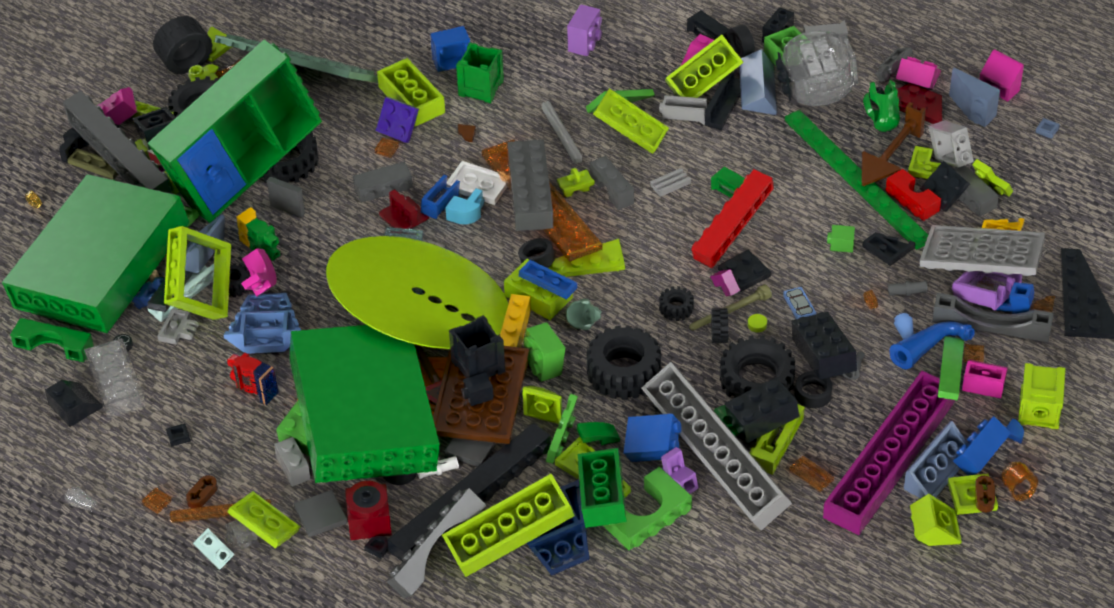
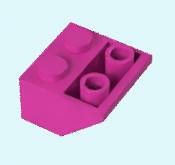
M994 49L980 73L979 80L1000 89L999 97L1009 101L1020 91L1024 64Z
M912 57L901 59L896 76L897 80L933 89L941 73V70L937 68L938 65L927 61L921 64L920 60Z
M968 360L962 391L1001 399L1008 367Z

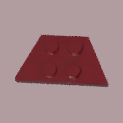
M911 83L897 89L899 111L906 113V106L911 102L914 109L919 111L922 108L926 109L925 121L932 124L942 121V95Z

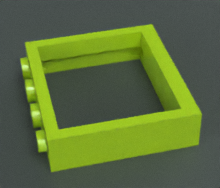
M184 226L169 229L164 304L212 320L228 317L231 244ZM187 240L215 250L212 306L184 297Z

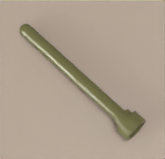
M763 284L755 290L754 294L724 308H727L728 314L757 300H768L772 297L771 290L766 284ZM711 314L689 325L690 330L694 331L711 323Z

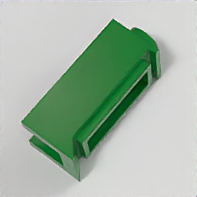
M724 166L711 177V190H718L732 198L734 191L743 184L745 178Z

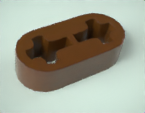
M210 475L203 476L188 491L186 501L190 508H201L215 494L218 489L216 478Z
M980 476L976 479L975 483L976 508L984 513L992 511L995 505L994 481L989 476ZM982 484L986 485L987 490H983ZM983 498H987L988 504L984 503Z

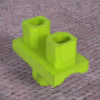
M572 168L570 175L557 179V184L565 197L573 196L574 191L577 190L582 192L589 191L590 186L595 185L594 179L591 178L587 169L578 172L576 168Z

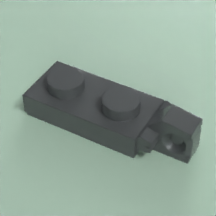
M911 47L897 48L879 66V70L875 73L879 82H885L890 79V74L899 69L901 59H907L913 53Z

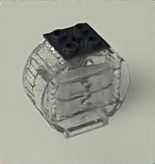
M810 31L791 39L783 48L782 58L780 53L777 52L778 60H776L777 70H780L777 76L779 83H783L782 91L784 95L788 96L789 101H791L792 96L797 102L804 105H828L844 98L851 91L852 85L858 84L856 57L847 35L839 37V34L830 31Z

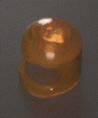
M1020 461L1011 462L1002 471V482L1008 487L1011 496L1015 500L1024 501L1033 496L1038 486V479L1026 464ZM1025 479L1030 482L1031 487L1026 493L1021 495L1014 494L1017 484H1020Z

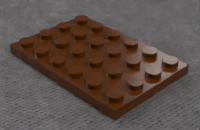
M504 346L505 372L489 377L493 386V400L474 406L470 405L468 399L463 398L461 388L464 387L463 379L466 377L458 367L452 364L451 351L449 350L433 415L437 436L510 444L530 354L529 348Z

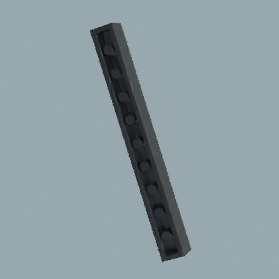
M532 423L512 439L510 444L502 447L388 538L389 552L403 562L401 559L408 550H413L416 546L414 542L422 534L425 535L429 531L427 529L428 525L433 520L439 519L441 516L439 512L447 504L450 505L453 502L452 497L458 490L463 491L470 488L483 502L489 501L494 493L499 489H504L509 481L514 477L520 476L522 471L528 466H532L541 455L548 453L551 445V435L535 423Z

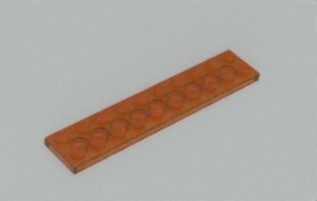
M507 142L482 150V157L500 175L501 180L511 190ZM549 181L553 208V229H543L544 232L569 262L602 250L603 244Z

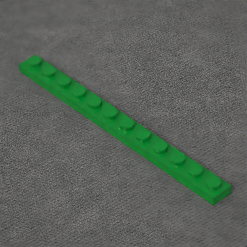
M797 110L785 116V122L908 242H915L916 250L925 246L928 234L875 182L862 186V170L806 115Z

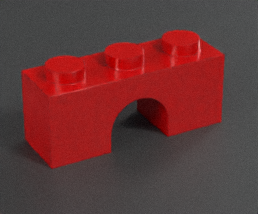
M904 169L888 177L885 189L887 194L893 196L903 207L909 209L915 217L925 221L940 211L941 198L929 189L920 193L913 192L916 178Z

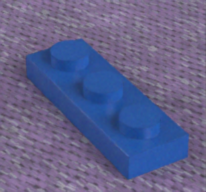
M529 260L519 270V277L566 300L577 289V282L532 260Z

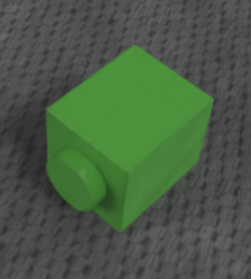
M832 225V232H828L827 243L831 244L830 251L853 252L855 227Z

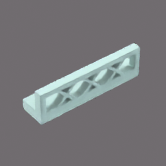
M214 264L208 268L204 265L199 273L192 274L184 286V297L191 299L213 282ZM170 306L166 312L148 309V311L162 322L168 317L172 308H178Z

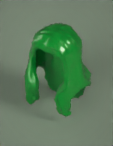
M889 80L888 85H886L885 94L877 93L875 82H870L869 92L864 95L863 99L867 115L873 120L874 128L881 132L897 128L900 122L898 90L893 80ZM870 99L878 105V110L872 109Z

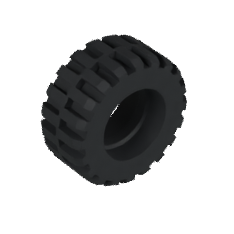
M615 326L614 329H605L604 333L600 332L595 336V339L591 340L587 348V374L589 382L597 391L600 389L601 394L605 396L608 394L613 399L622 397V400H627L628 397L635 399L639 397V394L645 395L646 393L641 388L661 371V349L658 346V342L655 338H652V335L648 332L644 333L640 328L633 329L632 326ZM617 358H631L639 363L630 367H618L609 362Z

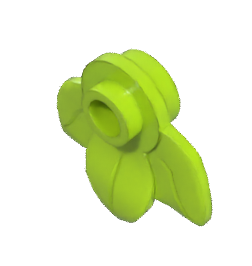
M213 64L204 67L195 65L189 69L188 76L191 82L196 80L195 77L203 80L206 76L210 77V80L218 78L214 73L219 67Z

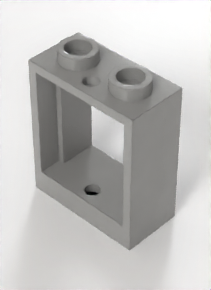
M945 120L929 126L934 155L937 161H945L947 164L957 168L974 162L967 127Z

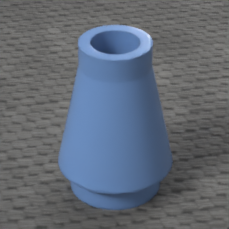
M907 313L897 315L894 318V326L903 340L914 335L912 317Z

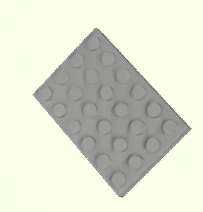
M932 225L920 258V267H926L927 269L941 268L949 271L997 272L1006 275H1036L1045 241V232Z

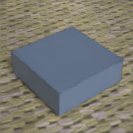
M1043 118L1037 126L1035 133L1052 139L1059 130L1060 124Z

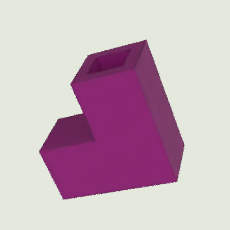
M731 269L719 271L710 276L714 286H721L726 297L741 291Z

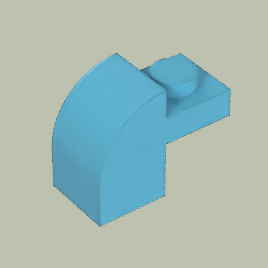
M475 188L468 200L453 196L446 206V220L458 224H471L481 218V208L484 205L482 190Z

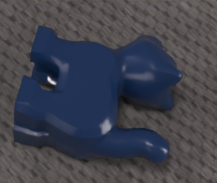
M155 277L153 282L145 283L139 290L140 292L132 299L134 305L138 309L148 306V301L165 278Z

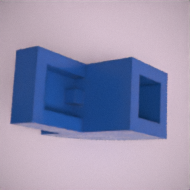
M1014 282L1009 298L996 311L1012 312V314L1028 312L1034 298L1033 284Z

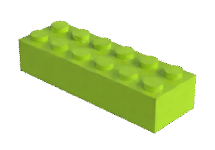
M551 473L442 534L464 576L467 577L575 515Z

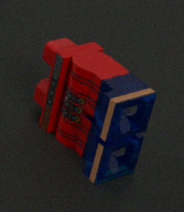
M234 353L227 360L228 366L233 368L230 372V378L236 381L238 389L242 390L244 388L248 393L257 394L260 402L265 405L279 393L273 367L250 357L247 353L241 356Z

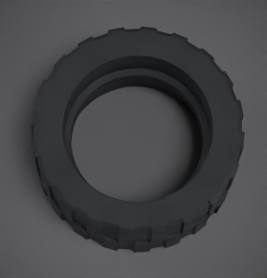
M179 16L166 22L159 28L153 40V49L167 69L174 74H185L189 72L192 66L203 65L209 58L213 47L211 38L199 22L189 16Z

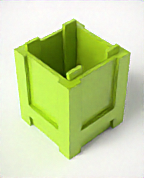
M1025 363L1018 422L1021 425L1048 427L1050 429L1059 428V419L1064 399L1065 368H1050Z

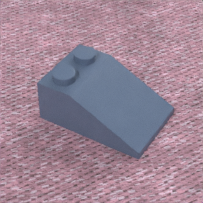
M953 68L949 96L969 120L986 127L997 115L1000 89Z

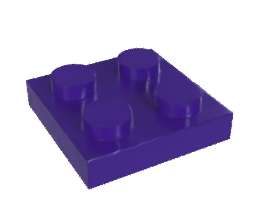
M385 97L376 131L409 143L419 108L391 97Z

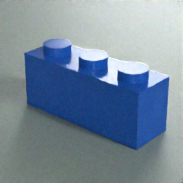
M995 416L989 420L983 419L977 425L978 431L972 432L967 437L968 443L966 445L963 444L956 451L958 455L953 462L967 476L980 472L1011 434Z

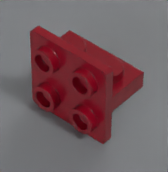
M395 189L389 192L390 206L379 211V216L399 235L429 219V216L420 213L421 207L409 196L405 197Z

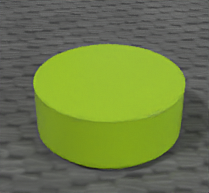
M761 314L751 315L748 318L749 330L755 333L763 332L767 328L766 317Z

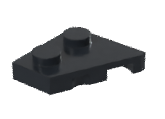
M875 232L863 241L862 247L891 266L915 248V242L909 241V244L899 242L897 237Z

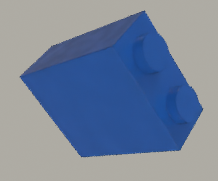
M674 414L628 417L623 454L631 462L661 460L663 455L675 447L679 448L678 438L682 429L681 422Z

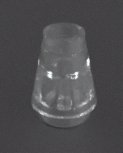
M70 487L65 495V501L68 502V505L92 512L97 504L96 500L79 487Z

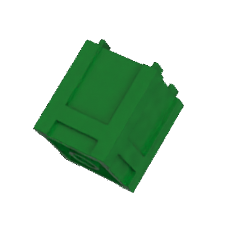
M469 42L464 56L456 64L458 96H467L483 100L486 103H492L495 92L499 85H502L504 82L502 50L492 47L486 48Z

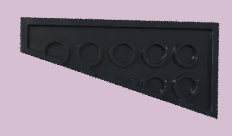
M1061 248L1064 336L1114 339V314L1081 250Z

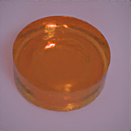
M872 290L864 292L863 297L868 308L871 310L878 308V301Z

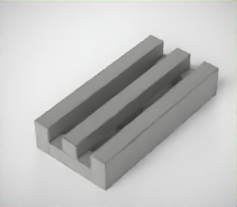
M682 168L650 181V186L660 197L691 184V178L687 177L686 172L683 173Z

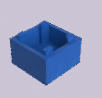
M464 26L430 33L432 60L438 72L455 69L458 61H461L470 42Z

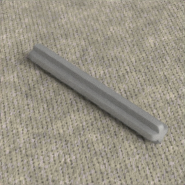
M549 101L543 102L542 110L573 163H581L582 155Z

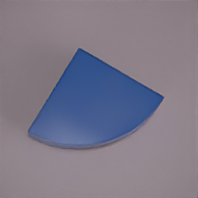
M1012 418L1006 427L1011 432L1008 438L1021 444L1024 429L1016 419Z

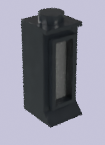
M700 10L687 19V32H693L696 35L702 34L713 40L723 35L728 42L727 32L729 28Z

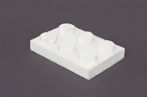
M462 161L448 179L446 187L450 188L458 180L460 181L459 194L470 197L475 188L482 190L484 202L495 205L509 186L510 176Z

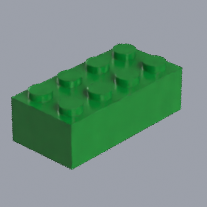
M618 448L577 454L581 508L585 528L627 522L622 467Z

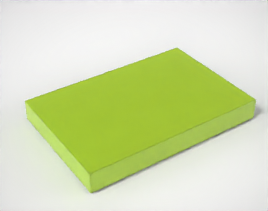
M254 491L232 505L227 512L275 549L295 535L300 529L298 524Z

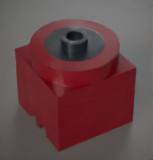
M361 481L354 484L351 488H345L350 540L368 539L374 536H392L386 484H380L375 481Z

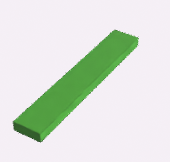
M947 336L944 338L938 390L939 398L958 400L964 341L960 338Z

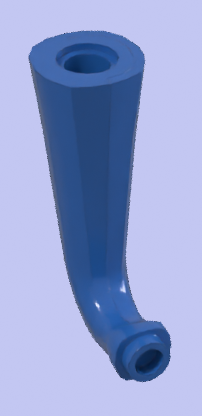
M954 321L940 322L890 347V358L898 367L910 369L943 337L955 335L959 336L963 341H967L973 338L975 331L969 324L964 325Z

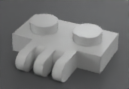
M172 308L158 334V341L177 345L180 338L191 340L199 323L190 320V312Z

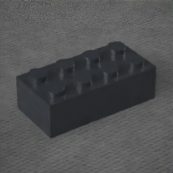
M820 312L816 315L791 320L792 339L820 380L857 371L856 350L829 312Z

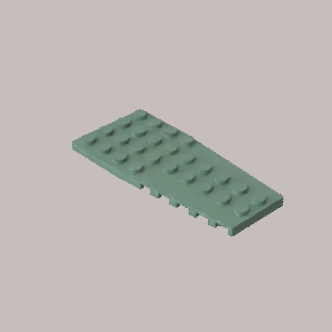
M227 34L226 37L216 35L214 41L246 51H252L260 43L256 40H249ZM278 47L281 53L285 52L291 58L290 63L345 78L378 83V77L374 75L375 71Z

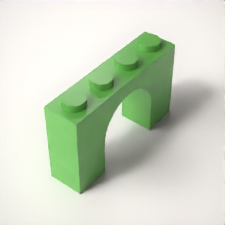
M660 467L644 477V490L661 507L655 513L647 516H637L626 511L627 522L602 525L628 550L639 547L645 539L655 536L660 529L666 525H671L676 518L686 515L692 508V496Z

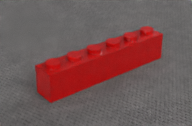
M753 169L750 175L748 174L745 177L743 184L736 188L732 198L726 201L722 211L715 215L712 224L705 228L701 238L694 242L692 246L694 260L710 268L717 264L773 191L772 177Z

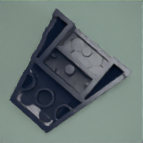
M579 479L560 487L575 516L526 543L551 576L590 559L587 533L581 508Z

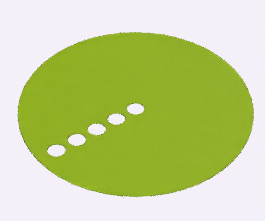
M376 236L361 238L339 247L329 258L326 267V278L329 288L338 302L366 325L393 338L420 346L450 349L449 330L473 322L463 319L462 314H470L475 319L484 315L497 335L501 333L508 308V301L501 288L480 267L440 246L404 237ZM412 288H421L425 291V294H416L412 291ZM428 297H438L439 299H441L442 302L433 303L428 299ZM445 305H453L458 311L450 312L445 308Z

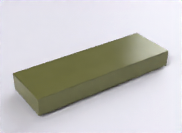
M78 148L67 159L68 164L112 180L118 175L101 156Z

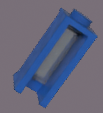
M443 175L421 199L420 213L437 219L453 196H459L460 181L456 180L448 188L446 187L447 176Z

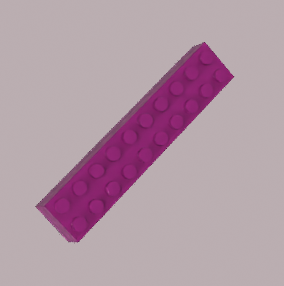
M924 371L919 373L824 502V519L857 535L861 534L955 403V400L938 397L940 378Z

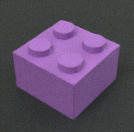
M580 4L567 25L568 52L588 56L590 51L594 50L596 41L600 40L602 36V30H600L602 22L600 9Z

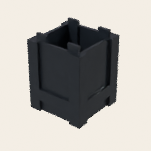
M484 315L464 326L449 330L451 362L455 367L459 368L466 378L485 372L489 378L505 372L504 340L494 332Z

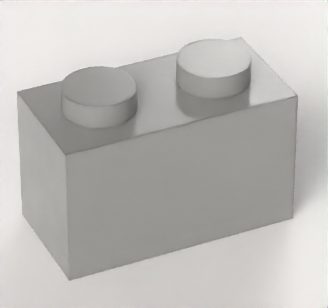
M291 437L275 443L276 458L291 486L311 480L309 465L295 439Z

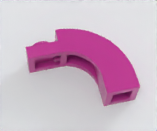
M257 248L242 258L251 277L241 283L245 290H253L257 297L276 285V273L264 249Z

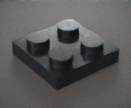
M943 161L920 187V190L924 192L929 189L941 198L940 208L947 212L968 188L970 183Z
M749 249L718 265L719 271L731 269L741 290L740 292L771 277V271Z

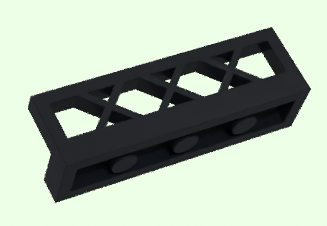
M735 70L722 79L705 110V126L722 130L741 95L740 79L735 78Z

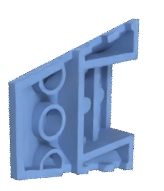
M287 293L261 294L257 297L255 294H249L240 307L241 311L235 315V321L229 325V331L224 333V338L247 354L285 352L290 347L291 331H299L301 328H299V323L295 318V313L291 308Z

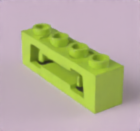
M797 404L800 417L781 426L784 429L775 443L774 452V447L770 445L777 435L779 427L757 438L756 447L751 448L749 453L766 473L774 474L804 419V406Z

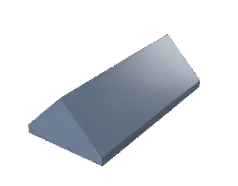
M761 49L741 58L744 62L739 66L741 107L743 110L776 115L774 65Z
M223 214L198 232L224 241L225 216ZM190 241L186 248L185 271L199 273L215 253V250Z
M953 421L948 422L906 471L904 490L920 499L927 494H931L936 498L948 484V478L954 477L960 469L953 460L958 455L956 453L958 448L963 444L966 445L967 441Z

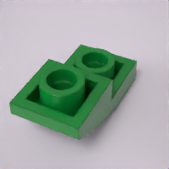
M604 422L577 423V431L583 443L599 440L601 445L620 442V437L613 424Z

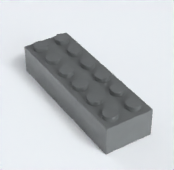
M544 140L507 142L516 231L553 229V208Z

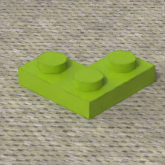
M915 146L908 173L913 177L928 179L941 164L931 162L933 149Z
M978 159L975 160L972 164L975 174L986 185L994 187L993 190L999 195L1005 194L1009 197L1013 192L1010 184L997 177L991 167Z

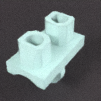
M208 528L192 543L219 570L234 555Z

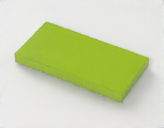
M610 88L593 113L594 116L652 154H654L669 127Z

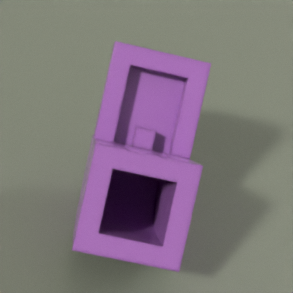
M675 447L661 457L663 465L661 469L689 494L698 489L696 473L685 466L681 449Z

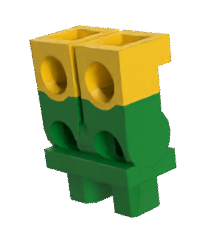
M251 207L236 216L239 240L252 251L257 248L264 249L272 261L280 257V250L277 249L279 238L275 235V228L272 225L268 226L265 221L256 218V211Z

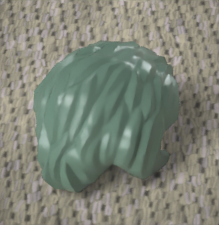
M588 298L572 302L565 311L567 322L574 328L582 330L591 329L592 325L598 319H601L600 315L602 313L598 307L591 304Z

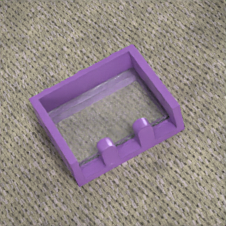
M966 271L954 281L952 285L953 296H957L963 301L996 310L1009 298L1014 282L1022 283V274L1006 275L997 272Z

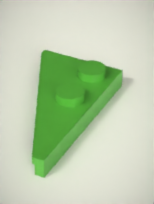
M653 89L614 91L629 102L655 96ZM604 91L586 106L588 113L596 110L607 91Z

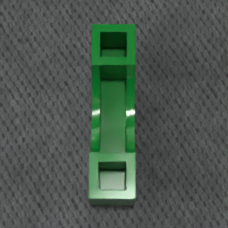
M20 318L10 334L13 347L32 350L41 344L55 343L64 348L66 359L83 363L93 348L90 333L30 319Z

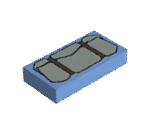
M802 287L784 291L783 296L796 319L816 315V311Z

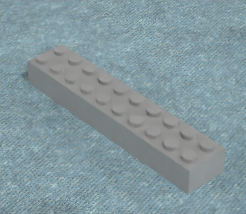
M672 362L641 388L662 414H674L681 422L680 436L760 530L764 529L792 504Z

